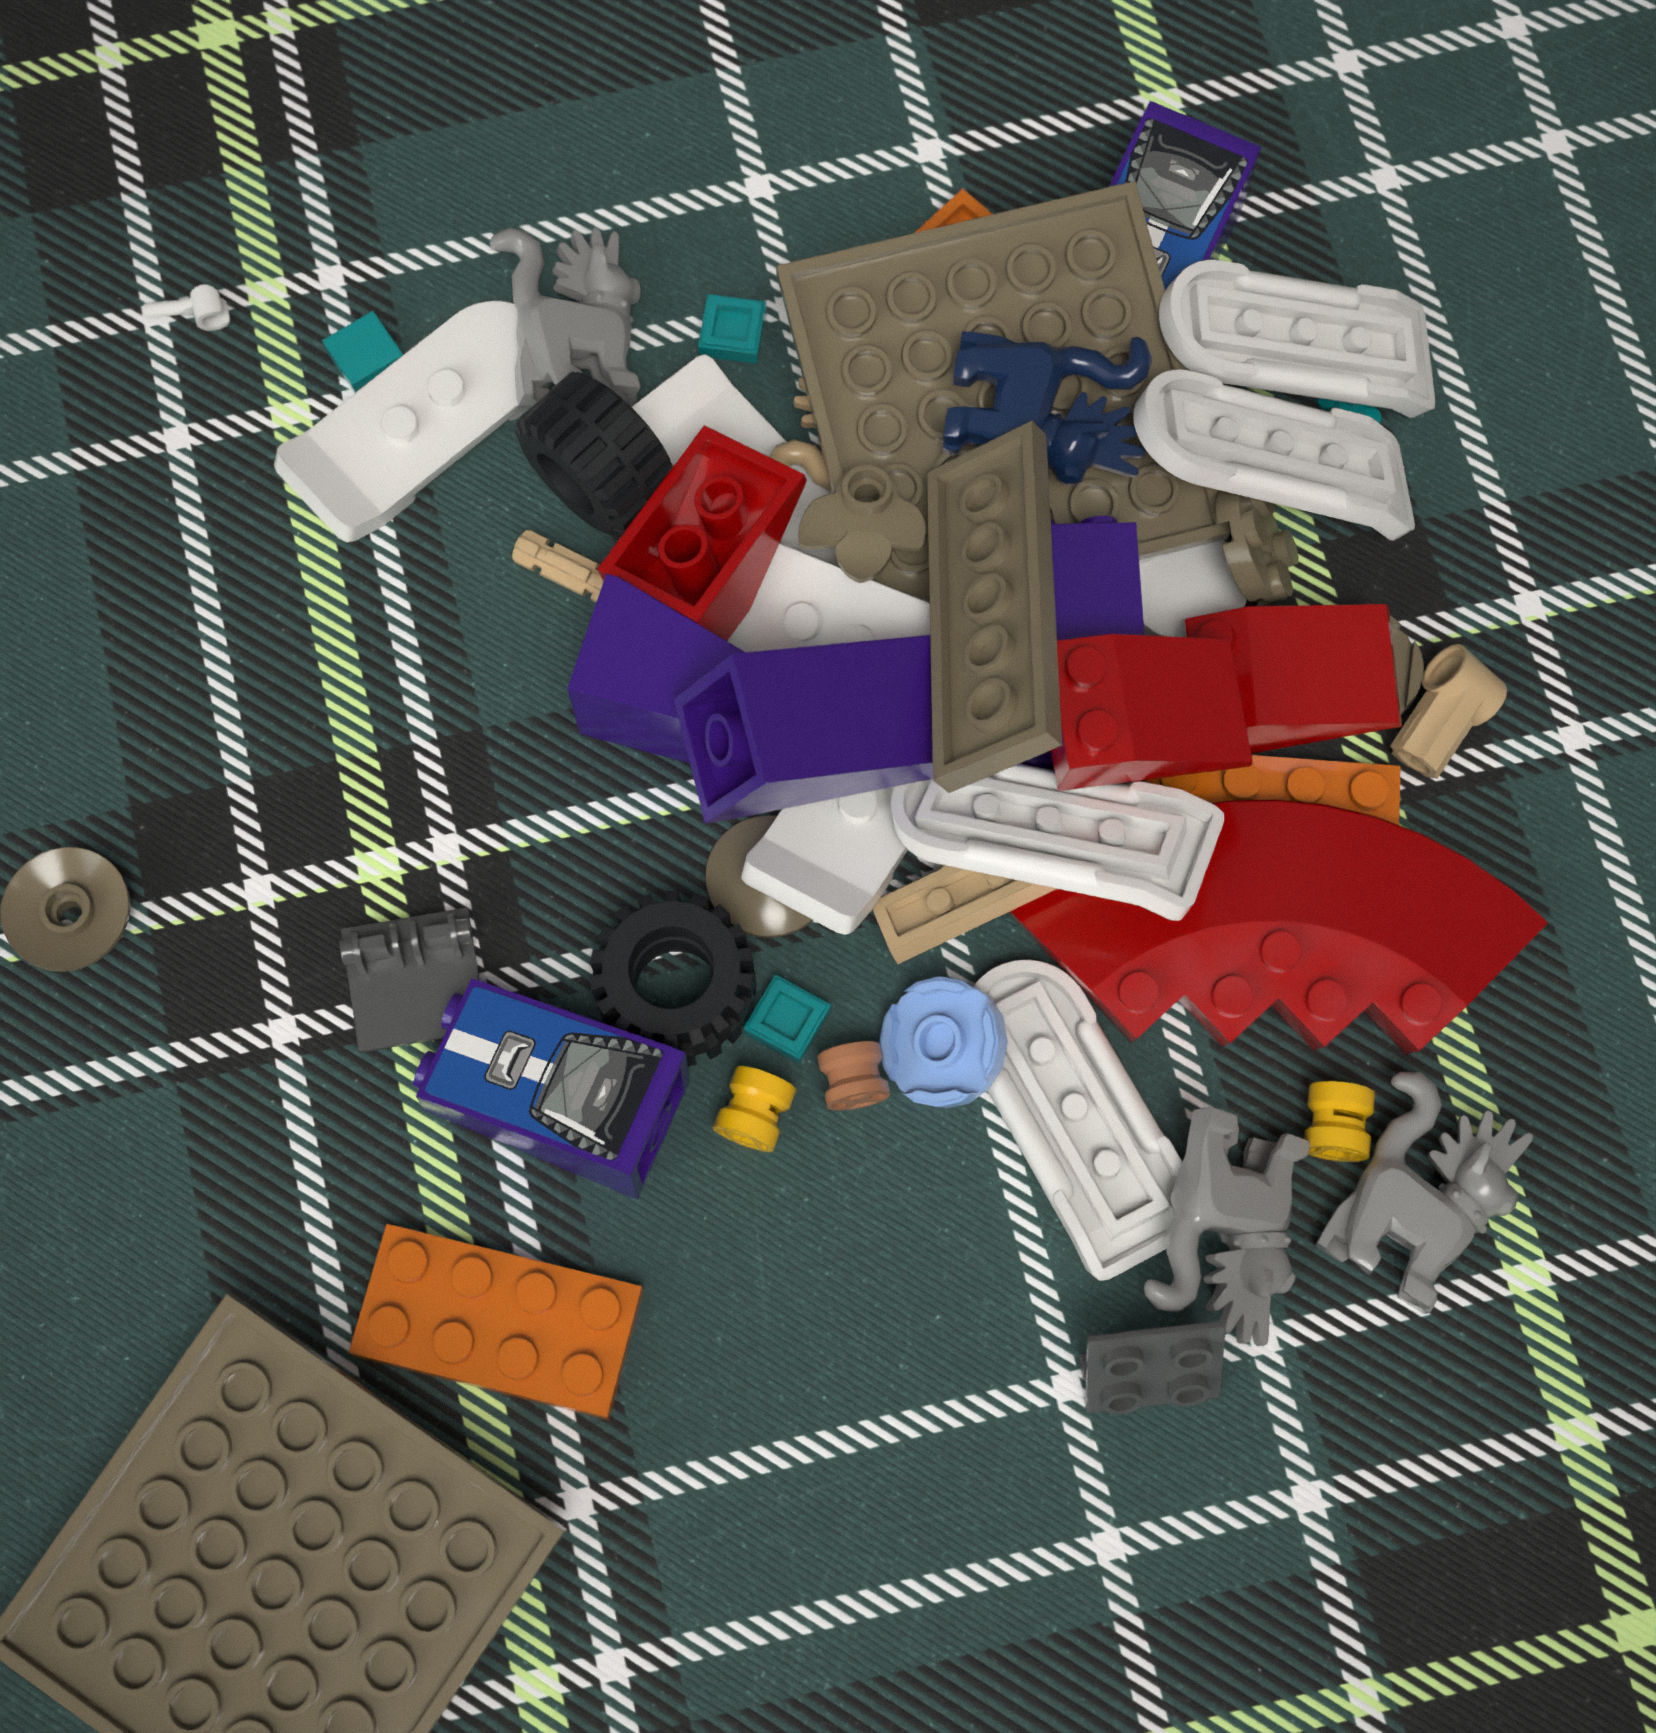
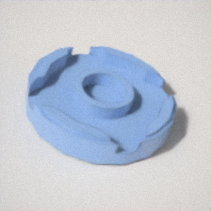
M938 976L918 981L906 989L904 992L908 993L902 996L897 1004L891 1005L883 1020L879 1043L883 1056L882 1064L890 1080L896 1082L899 1089L904 1092L903 1094L913 1102L940 1108H951L971 1103L990 1089L1003 1068L1008 1044L1004 1017L991 996L970 982Z

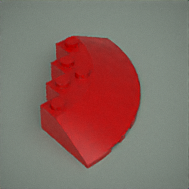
M1277 799L1234 800L1211 803L1224 812V823L1195 903L1180 921L1169 920L1139 905L1062 889H1056L1009 912L1052 960L1075 980L1084 994L1130 1043L1140 1037L1179 1001L1221 1047L1235 1040L1262 1013L1272 1006L1313 1051L1327 1046L1355 1018L1365 1011L1405 1055L1420 1051L1548 924L1540 914L1509 886L1469 858L1424 834L1364 813L1325 804Z

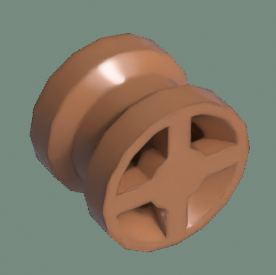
M873 1041L853 1042L829 1048L817 1055L819 1070L827 1075L829 1088L825 1092L827 1109L835 1111L853 1110L880 1103L890 1097L888 1081L880 1077L878 1065L883 1057L880 1043Z

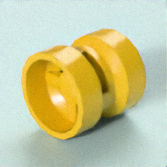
M737 1066L729 1083V1088L734 1097L730 1099L728 1106L719 1109L713 1130L726 1139L745 1147L763 1152H773L780 1135V1130L777 1126L779 1120L778 1113L790 1109L796 1088L789 1082L768 1072L747 1066Z
M1321 1081L1312 1083L1309 1086L1307 1105L1313 1112L1312 1125L1304 1133V1139L1310 1141L1308 1155L1340 1162H1359L1369 1159L1371 1137L1365 1131L1366 1119L1374 1113V1090L1348 1082Z

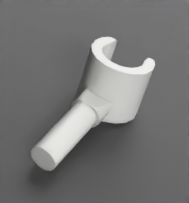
M210 285L195 287L191 291L189 298L144 304V314L147 318L194 314L197 327L203 330H218L230 323L227 302L220 298L219 292Z

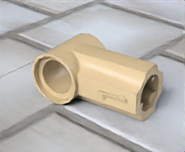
M1460 644L1451 645L1443 649L1427 665L1422 678L1423 687L1427 691L1390 745L1393 749L1391 753L1405 766L1416 770L1425 777L1438 779L1471 727L1478 726L1494 716L1501 708L1507 695L1505 683L1465 646Z

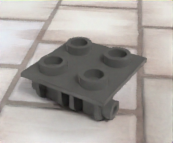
M468 907L341 929L342 940H339L343 965H346L359 1053L443 1039L447 1030L441 1028V1021L450 999L456 992L464 995L471 978L480 981Z
M1225 1320L1087 1336V1352L1079 1354L1082 1379L1086 1380V1413L1106 1411L1110 1414H1126L1144 1406L1173 1403L1177 1406L1188 1407L1198 1405L1207 1399L1219 1398L1226 1334Z

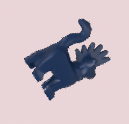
M962 331L960 351H957L953 385L969 388L977 380L988 381L995 385L994 404L990 408L966 406L948 408L943 434V453L957 455L967 444L979 447L1033 421L1046 434L1048 467L1053 471L1056 480L1061 484L1067 486L1081 483L1086 471L1091 467L1136 478L1139 475L1138 468L1123 459L1143 458L1145 450L1124 442L1138 437L1135 426H1116L1130 415L1129 407H1122L1102 414L1107 404V398L1102 396L1088 407L1087 394L1082 392L1065 418L1059 413L1053 414L1052 409L1062 381L1070 375L1075 374L1088 377L1106 389L1131 390L1148 377L1153 360L1146 341L1140 337L1132 338L1129 344L1128 361L1125 364H1114L1097 350L1077 346L1061 348L1045 342L1015 343L1002 336Z

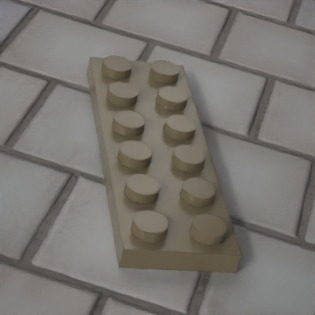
M1033 421L927 472L933 781L948 793L1062 746L1046 434Z

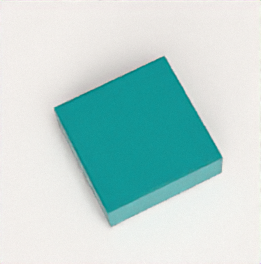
M707 294L698 344L699 356L706 354L714 359L758 364L767 314L766 301Z
M373 311L322 340L325 351L354 393L403 356V353Z
M775 974L744 1026L743 1031L746 1036L800 1065L832 1011L831 1004Z

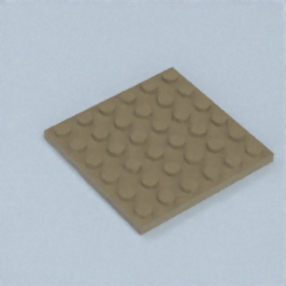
M1135 181L776 266V275L832 492H836L840 480L854 467L874 465L882 468L894 480L900 498L918 507L926 524L923 549L919 551H901L893 548L889 563L883 572L873 580L920 599L930 601L927 472L978 447L967 444L957 455L943 453V434L948 408L962 406L990 408L994 404L995 385L988 381L977 380L969 388L953 385V375L957 351H960L962 331L1002 336L1015 343L1045 342L1061 348L1077 346L1097 350L1114 364H1125L1128 361L1129 344L1132 338L1140 337L1146 341L1153 359L1148 377L1131 390L1106 389L1088 377L1075 374L1066 377L1062 381L1052 409L1053 414L1059 413L1063 418L1066 417L1080 393L1085 392L1087 394L1088 407L1102 396L1107 398V404L1102 414L1122 407H1129L1130 415L1116 426H1134L1133 414L1135 404L1151 381L1166 371L1187 370L1172 353L1161 331L1159 307L1165 288ZM1139 437L1124 441L1145 450L1143 458L1123 459L1138 468L1139 475L1136 478L1091 467L1086 471L1081 483L1066 486L1056 480L1053 471L1048 467L1050 517L1055 521V524L1080 523L1082 520L1093 516H1111L1116 518L1118 523L1136 522L1139 560L1225 540L1231 534L1228 522L1217 525L1216 498L1220 490L1189 483L1174 476L1149 455L1140 442ZM862 496L857 499L861 502L876 501L872 496Z
M226 1294L0 1617V1661L99 1733H430L567 1528L237 1296Z

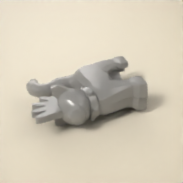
M507 227L494 234L490 241L491 249L500 252H512L518 255L520 259L512 274L513 301L518 316V354L515 365L518 406L533 407L550 391L543 387L545 383L554 382L557 385L570 372L582 373L579 369H589L592 378L608 386L632 407L637 401L636 395L640 389L638 375L627 370L626 356L631 341L630 324L633 322V317L630 316L631 305L639 301L642 289L636 278L628 277L623 269L618 266V233L612 232L606 247H604L602 235L598 228L593 229L589 245L578 230L573 231L570 238L573 249L564 242L558 245L556 252L563 263L556 262L552 269L553 274L558 277L553 290L579 302L541 295L539 292V280L544 268V258L540 243L525 230Z
M1399 1072L1393 1076L1391 1084L1396 1089L1412 1097L1414 1101L1411 1111L1390 1121L1376 1142L1374 1156L1363 1172L1355 1190L1335 1209L1314 1246L1340 1263L1347 1259L1352 1260L1361 1270L1371 1275L1382 1258L1377 1245L1383 1237L1388 1236L1411 1251L1397 1298L1422 1314H1428L1438 1299L1433 1283L1440 1272L1461 1255L1471 1243L1474 1234L1486 1232L1487 1228L1485 1225L1488 1223L1489 1217L1494 1215L1506 1216L1515 1208L1518 1201V1192L1508 1184L1506 1173L1532 1142L1533 1135L1527 1133L1509 1145V1140L1516 1125L1515 1120L1510 1119L1492 1137L1493 1113L1486 1111L1482 1115L1475 1136H1473L1468 1117L1465 1115L1461 1116L1458 1120V1143L1449 1134L1443 1133L1439 1137V1141L1444 1154L1432 1150L1427 1155L1430 1162L1447 1183L1440 1184L1439 1190H1437L1408 1167L1405 1162V1154L1412 1143L1433 1129L1441 1110L1442 1104L1436 1084L1421 1072Z
M1214 1107L1195 1109L1191 1118L1186 1154L1170 1197L1175 1216L1169 1229L1167 1256L1174 1277L1171 1285H1166L1157 1280H1147L1144 1285V1294L1158 1310L1179 1312L1196 1299L1202 1278L1198 1258L1200 1235L1203 1231L1230 1235L1227 1242L1230 1251L1206 1255V1261L1217 1268L1207 1274L1203 1280L1206 1284H1217L1213 1295L1206 1304V1309L1208 1311H1218L1223 1308L1220 1321L1225 1320L1226 1333H1230L1236 1325V1341L1239 1344L1250 1342L1253 1336L1256 1346H1265L1269 1338L1271 1296L1288 1292L1296 1278L1285 1250L1289 1248L1291 1238L1287 1233L1291 1221L1293 1202L1291 1179L1294 1162L1308 1157L1310 1141L1291 1134H1282L1278 1142L1265 1141L1255 1137L1249 1138L1243 1153V1168L1232 1166L1227 1155L1229 1148L1238 1142L1239 1127L1237 1115Z

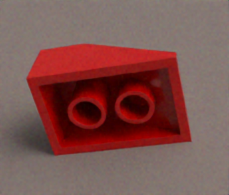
M704 425L597 570L603 581L606 574L619 577L728 641L752 607L807 482L805 474Z
M1387 604L1248 606L1185 619L1186 637L1230 640L1251 753L1402 727L1390 611Z
M1106 634L1057 640L1062 746L1051 750L1058 791L1250 767L1253 764L1229 639Z

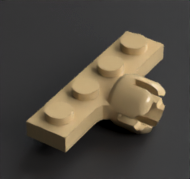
M944 865L938 871L881 897L872 910L890 953L897 964H900L1058 888Z

